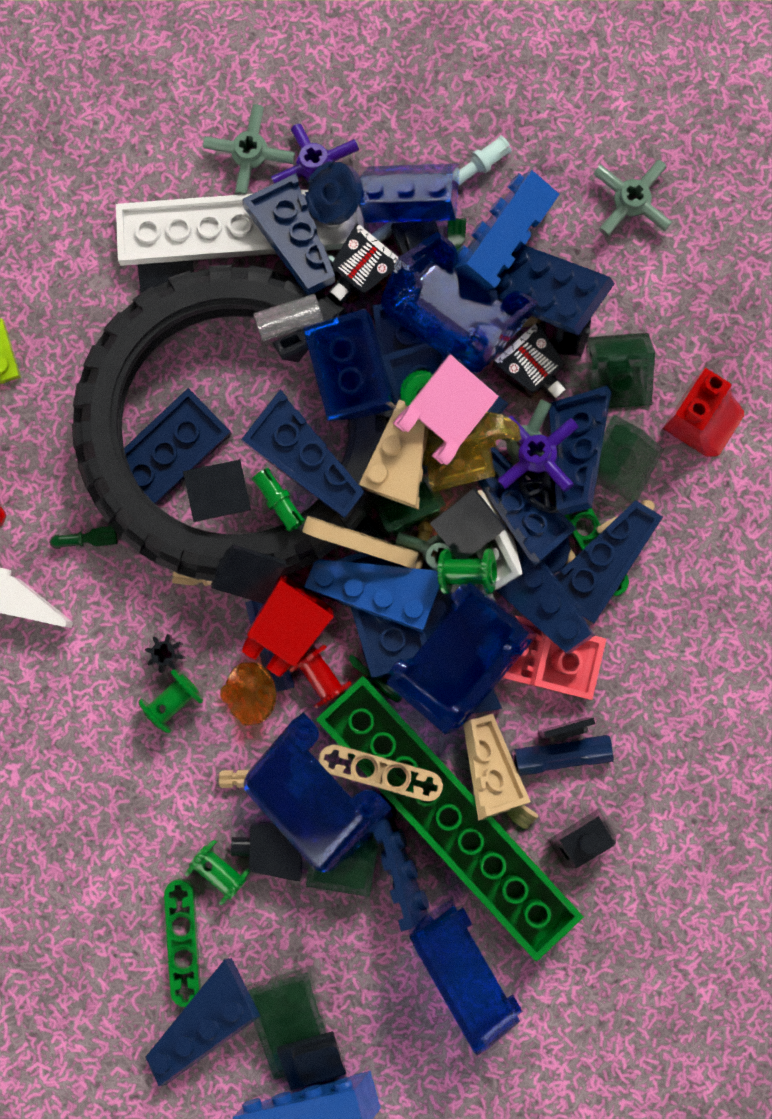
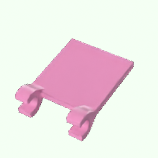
M448 355L410 405L394 420L393 424L402 432H409L417 419H419L444 441L435 450L432 457L440 464L448 465L456 455L460 445L499 396L452 355Z

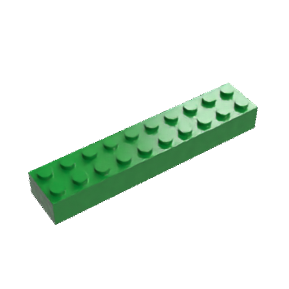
M364 676L316 718L317 722L338 745L429 770L441 778L443 784L442 792L438 798L432 801H423L385 789H378L536 962L584 918L492 816L478 821L475 797ZM348 753V756L353 760L356 755ZM361 759L357 762V766L367 777L374 773L375 766L371 760ZM395 767L388 772L387 780L390 785L398 787L405 782L406 774L403 769ZM411 771V782L406 789L407 791L413 792V785L423 788L424 795H429V792L432 790L436 791L437 785L433 784L432 777H427L426 781H419L415 779L418 772Z

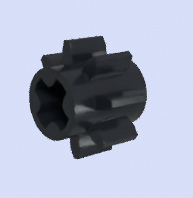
M170 634L166 635L165 641H161L154 636L153 641L155 645L153 648H145V651L151 653L152 657L147 664L149 666L156 663L159 664V673H164L166 666H170L172 670H178L175 663L178 659L186 658L184 655L179 654L178 650L182 647L183 643L177 642L172 644V635ZM166 645H168L167 648L168 651L172 652V657L166 658L163 663V657L158 656L159 650H165Z

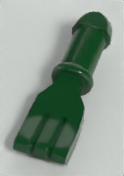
M448 217L447 241L451 245V249L448 250L451 268L455 264L452 258L465 241L466 218ZM449 271L447 273L452 283L460 281V278L453 272Z
M106 526L91 529L85 534L82 531L67 535L57 534L51 537L49 543L53 548L61 549L62 547L79 545L83 547L84 543H90L95 547L116 545L118 540L116 538L117 533L113 528Z
M350 655L349 661L360 673L371 678L369 669L357 657ZM385 677L372 681L373 687H377L395 703L402 700L403 694Z

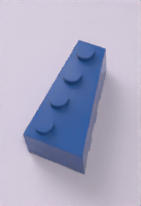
M533 170L523 175L518 173L507 186L510 192L504 199L500 197L489 210L492 215L487 222L481 221L471 233L474 239L468 247L463 245L452 258L455 264L450 271L458 276L474 292L488 291L497 287L501 281L497 276L505 269H509L515 260L511 255L512 252H517L531 237V232L528 230L529 227L535 228L540 224L559 196V193Z
M370 1070L321 1085H313L297 1092L279 1093L271 1099L262 1102L260 1098L246 1101L242 1104V1108L233 1116V1119H373L381 1107Z

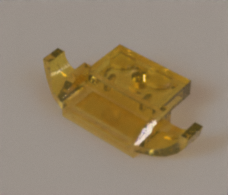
M486 412L460 445L456 455L448 465L440 464L432 457V454L444 441L428 428L427 445L423 453L422 464L423 466L427 465L430 487L433 492L494 477L495 471L491 448L497 447L496 440L509 438L515 442L521 440L518 424L503 415Z

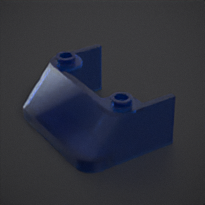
M451 899L430 911L418 924L409 929V937L475 1055L478 1056L491 1048L521 1022L518 1015L523 1011L513 994L507 997L505 992H503L471 936L468 927L473 925L464 907L458 910L455 902Z

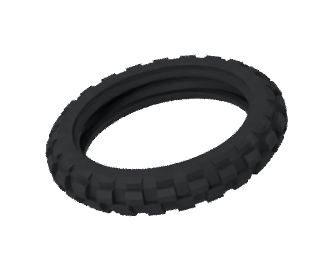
M232 264L209 266L207 270L192 273L189 270L168 278L169 281L155 288L151 286L132 299L133 303L121 313L118 312L103 329L104 333L96 345H92L83 364L84 369L80 381L76 385L73 401V448L76 452L78 469L94 505L113 530L141 555L177 574L197 580L213 581L215 571L221 559L232 544L285 560L286 566L280 576L299 569L301 570L313 564L339 545L303 533L302 529L305 522L291 532H288L285 525L281 524L255 533L220 534L191 527L173 518L154 504L137 484L126 459L122 436V417L125 400L137 371L148 356L166 339L196 323L221 317H250L278 324L293 332L301 330L310 344L324 357L332 368L343 391L348 411L349 432L347 447L341 464L359 485L395 409L394 396L391 392L384 363L375 350L371 338L360 323L356 322L346 312V308L329 294L325 295L317 291L307 296L293 275L285 276L273 272V269L252 265H250V268L232 267ZM362 489L364 491L363 496L345 519L318 499L300 515L305 520L307 516L355 530L374 505L378 495Z

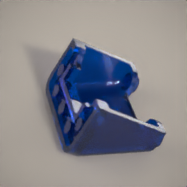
M436 232L398 257L382 294V307L391 318L444 356L452 355L471 373H478L489 365L531 317L538 302L521 291L509 293L502 303L453 269L458 258L457 250L450 240Z
M470 582L467 586L462 584L451 596V599L454 601L451 607L453 610L413 658H409L406 661L400 659L389 671L391 678L386 682L445 735L456 732L468 720L537 636L529 627Z
M303 712L290 722L248 771L243 785L250 798L307 862L317 871L330 872L367 843L392 808L378 793L371 790H363L353 798L350 797L309 752V749L316 744L319 732L316 725Z

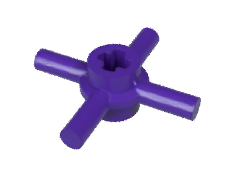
M295 124L292 126L291 132L301 149L296 165L271 176V180L275 184L296 173L297 178L302 176L309 181L310 176L319 166L329 161H337L359 151L355 139L331 150H327L318 143H311L303 126Z
M513 416L507 417L503 425L521 444L519 448L520 461L497 479L504 489L508 488L529 470L535 473L545 471L563 492L570 490L574 483L555 463L557 459L556 446L579 428L576 422L570 418L548 437L544 435L530 436ZM537 450L539 453L543 452V455L539 457L538 455H533L532 453Z

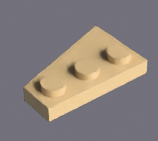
M399 400L359 485L364 490L419 510L420 498L418 494L423 477L422 461L427 445L428 427L417 419L409 432H402L393 422L407 408L404 405L405 402Z
M486 715L464 723L478 821L530 803L531 801L494 715Z

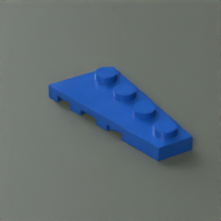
M323 559L314 562L304 586L307 592L423 633L440 591L438 575L435 570Z

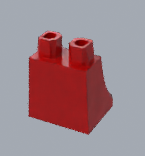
M705 367L694 378L662 429L704 456L716 457L721 454L744 418V410L731 393L732 384Z
M280 576L266 602L262 605L247 631L248 637L244 642L241 652L256 660L265 647L274 653L266 668L278 677H281L291 665L293 667L297 665L334 617L333 608L314 594L305 591L302 586L287 576Z

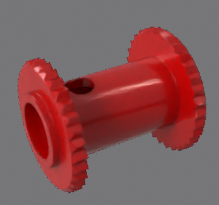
M324 644L318 649L316 647L300 659L295 667L291 666L289 668L290 672L300 668L305 674L306 679L321 699L313 705L315 708L328 705L344 694L346 689L352 684L349 680L341 685L328 664L325 663L320 652L327 648Z

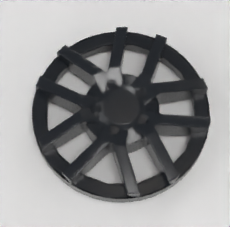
M528 470L519 477L520 491L533 507L547 513H558L555 482L545 471L535 473ZM527 475L530 480H525V476ZM534 487V491L529 492L527 489ZM540 496L542 499V503L537 501L535 497ZM550 499H552L554 506H550Z

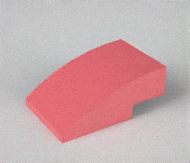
M507 615L493 676L592 700L606 638L594 636L575 651L568 654L527 618Z

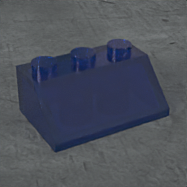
M459 163L368 166L360 176L362 196L359 207L364 222L456 220Z
M366 309L303 327L327 421L363 418L396 408L373 320Z

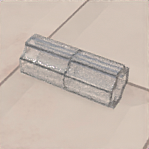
M315 294L253 313L262 342L323 322L321 309Z

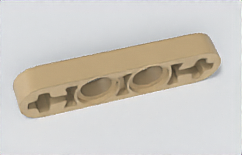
M307 516L302 529L303 533L410 568H414L419 555L418 552L310 516Z
M335 744L326 746L319 755L321 768L335 776L423 801L435 800L442 792L443 784L441 778L429 770ZM333 750L339 751V757L346 760L349 759L348 753L356 755L351 763V774L343 772L346 766L342 764H336L335 768H330L329 761L325 760V755L332 754ZM369 759L374 763L375 771L370 777L364 778L357 774L356 764L359 760ZM395 767L403 769L406 774L405 782L398 787L390 785L387 780L388 772ZM411 771L418 772L415 779L419 781H426L427 777H432L433 784L437 785L436 791L432 790L429 792V795H424L423 788L413 785V792L407 791L406 789L411 782Z

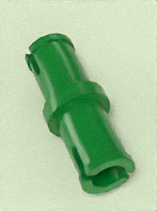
M265 468L264 471L261 470L254 475L252 481L268 501L266 503L267 507L276 512L287 528L286 530L291 532L293 529L295 530L300 527L306 520L300 515L289 499L291 497L290 493L287 490H283L270 472L271 470Z

